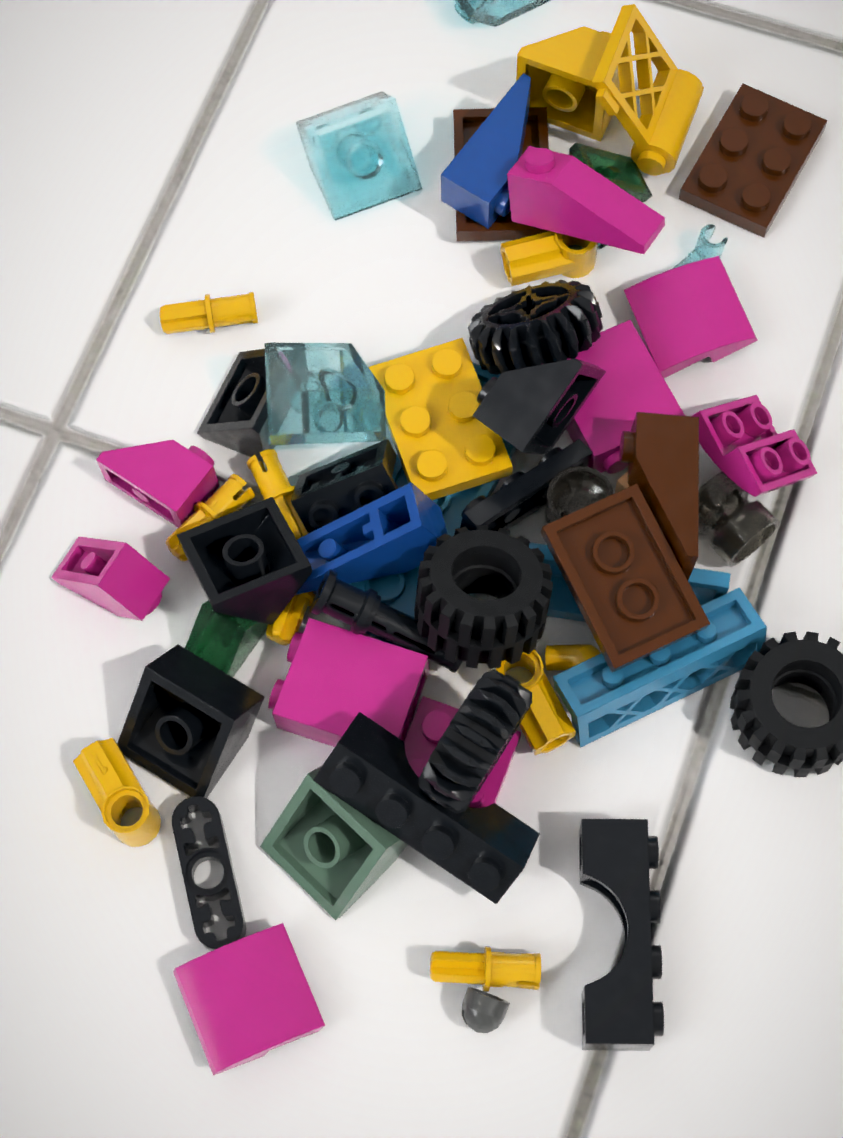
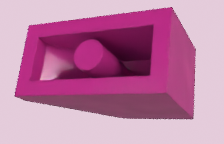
M175 440L104 451L96 459L106 481L178 528L195 512L194 505L198 501L206 502L220 486L214 469L215 463L213 459L200 448L191 445L187 449Z
M87 537L77 538L51 577L62 586L119 617L143 621L146 615H149L157 608L162 599V590L170 580L167 575L126 542Z

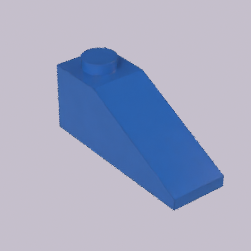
M524 73L441 174V201L487 229L491 227L499 215L505 217L511 211L507 173L522 156L530 106L531 77Z
M410 482L297 539L311 564L312 573L295 595L317 591L329 569L337 572L338 579L350 584L408 572L420 566V561H423L424 552L429 545L436 546L437 538L445 533L448 534L441 507Z

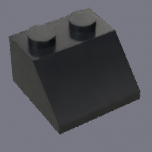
M573 358L502 372L498 378L492 377L481 389L477 397V402L480 405L473 414V417L521 452L545 455L553 449L606 371L597 365Z
M177 644L145 666L117 744L123 755L190 797L200 796L208 798L248 739L265 696Z

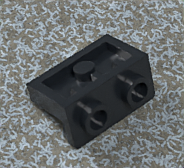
M389 439L298 476L291 503L308 534L398 489L393 479L397 455Z

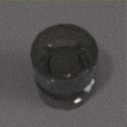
M586 466L569 467L559 472L550 482L547 491L544 524L547 525L614 494L613 487L607 477L598 470Z
M722 471L699 488L698 533L699 535L710 534L712 536L710 546L728 566L733 567L748 558L774 533L780 521L761 501L750 502L748 500L749 493L741 489Z

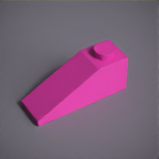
M529 146L507 173L512 222L640 254L646 253L665 226V217L574 156L554 152L547 148Z

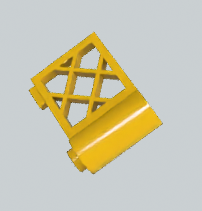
M624 5L621 8L592 84L597 90L595 97L609 116L615 115L634 141L630 155L639 170L648 175L657 176L669 173L675 168L704 87L695 75L676 67L636 5ZM631 31H632L633 37H634L635 55H632V53H631V43H630V32H631ZM635 60L638 78L637 90H635L632 61ZM651 61L658 70L654 83L652 78ZM617 66L620 91L612 81ZM636 96H639L640 99V119L638 118Z

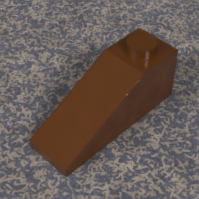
M636 412L631 432H622L619 459L620 462L628 463L629 486L638 484L687 580H689L698 559L699 417Z

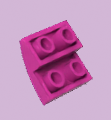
M719 256L668 270L624 290L650 353L663 378L707 357L714 363L758 341Z
M757 395L704 409L691 416L699 417V443L704 451L729 479L753 497L808 479L817 474L805 443L799 439L794 429L777 434L772 425V417L769 411L761 404Z
M283 923L224 945L175 968L173 971L213 1076L261 1058L269 1050L319 1032L325 1026Z

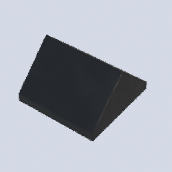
M296 344L239 352L197 434L206 440L246 456L252 457L256 455L259 461L264 462L260 452L275 448L308 383L303 350Z
M273 497L177 534L179 543L216 613L272 625L312 573L311 564Z

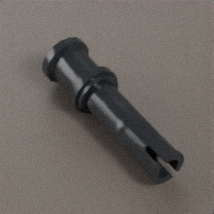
M331 569L325 574L311 603L310 613L319 615L323 612L350 625V631L355 634H365L366 631H369L405 649L427 655L429 660L449 669L453 673L459 669L463 660L458 659L453 663L444 659L445 652L443 650L434 652L427 645L428 637L420 636L417 630L418 620H415L414 617L382 603L381 596L371 588L366 592L338 579L337 572Z

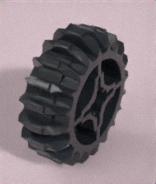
M559 280L555 283L545 281L541 285L533 287L528 285L525 289L512 291L511 294L505 297L496 298L493 304L485 305L480 310L481 312L476 313L471 319V324L468 326L469 342L475 359L479 361L482 370H487L493 375H499L505 371L576 358L578 352L587 351L592 346V343L601 337L600 331L603 329L599 302L596 301V297L591 292L590 287L578 281L567 283L565 280Z
M495 669L484 673L460 706L430 755L419 777V788L430 799L445 809L456 814L464 812L480 791L532 704V692L521 686L520 681L508 674L503 675Z

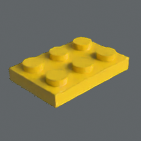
M463 338L368 367L372 386L408 483H413L431 500H435L512 475L513 466L502 437L473 417V414L480 405L477 402V397L482 386Z

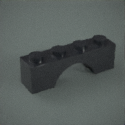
M359 712L313 781L497 904L525 868L540 833L495 803L482 808L467 807L464 812L456 814L430 799L419 788V777L415 774L407 760L404 741Z
M648 819L581 820L579 828L580 885L596 891L609 901L616 910L624 931L623 954L618 964L601 979L585 985L581 993L582 1050L650 1051L654 1046V1036H663L664 1033L663 1003L653 1002V979H661L662 951L660 945H651V923H660L659 890H650L649 869H658L659 847L658 837L648 836Z

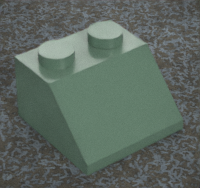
M320 766L307 774L260 847L323 909L337 920L397 860L407 844L314 782L313 779L322 767Z

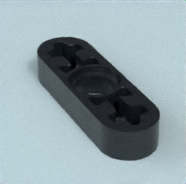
M200 796L189 797L180 802L175 808L172 815V828L195 934L206 949L213 951L244 938L246 935V921L221 814L215 804L209 799ZM200 811L204 818H212L211 822L204 824L203 830L208 845L212 846L218 842V848L207 847L199 849L197 838L191 828H184L185 824L192 821L191 813ZM188 849H198L188 856ZM215 860L222 864L224 868L222 881L216 887L210 889L197 886L194 881V872L197 866L204 861ZM230 893V900H219L222 914L227 921L235 920V926L227 929L226 939L218 940L214 933H206V928L214 925L212 907L207 903L200 908L199 901H215Z

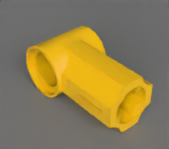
M552 231L501 243V256L507 280L512 286L559 274L569 278L584 277L594 269L598 243ZM578 245L582 246L584 249L573 250L568 248V246Z
M533 650L530 654L522 652L521 660L513 664L506 660L501 661V667L496 668V671L503 675L514 667H524L533 675L531 680L521 684V686L532 692V704L519 726L534 755L548 753L575 737L576 731L543 671L542 658L537 651Z
M115 739L97 740L82 749L79 756L73 762L102 812L104 823L123 844L130 847H141L149 844L160 830L161 818ZM134 807L143 808L142 815L135 824L121 826V819L124 813Z

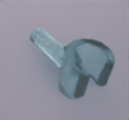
M713 224L704 226L700 231L694 250L672 269L711 257L719 256L721 258L728 238H724L718 244L710 243L709 240L716 226Z

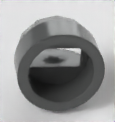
M468 987L462 1002L461 1013L465 1023L472 1030L478 1033H489L497 1029L502 1023L510 1003L490 993Z

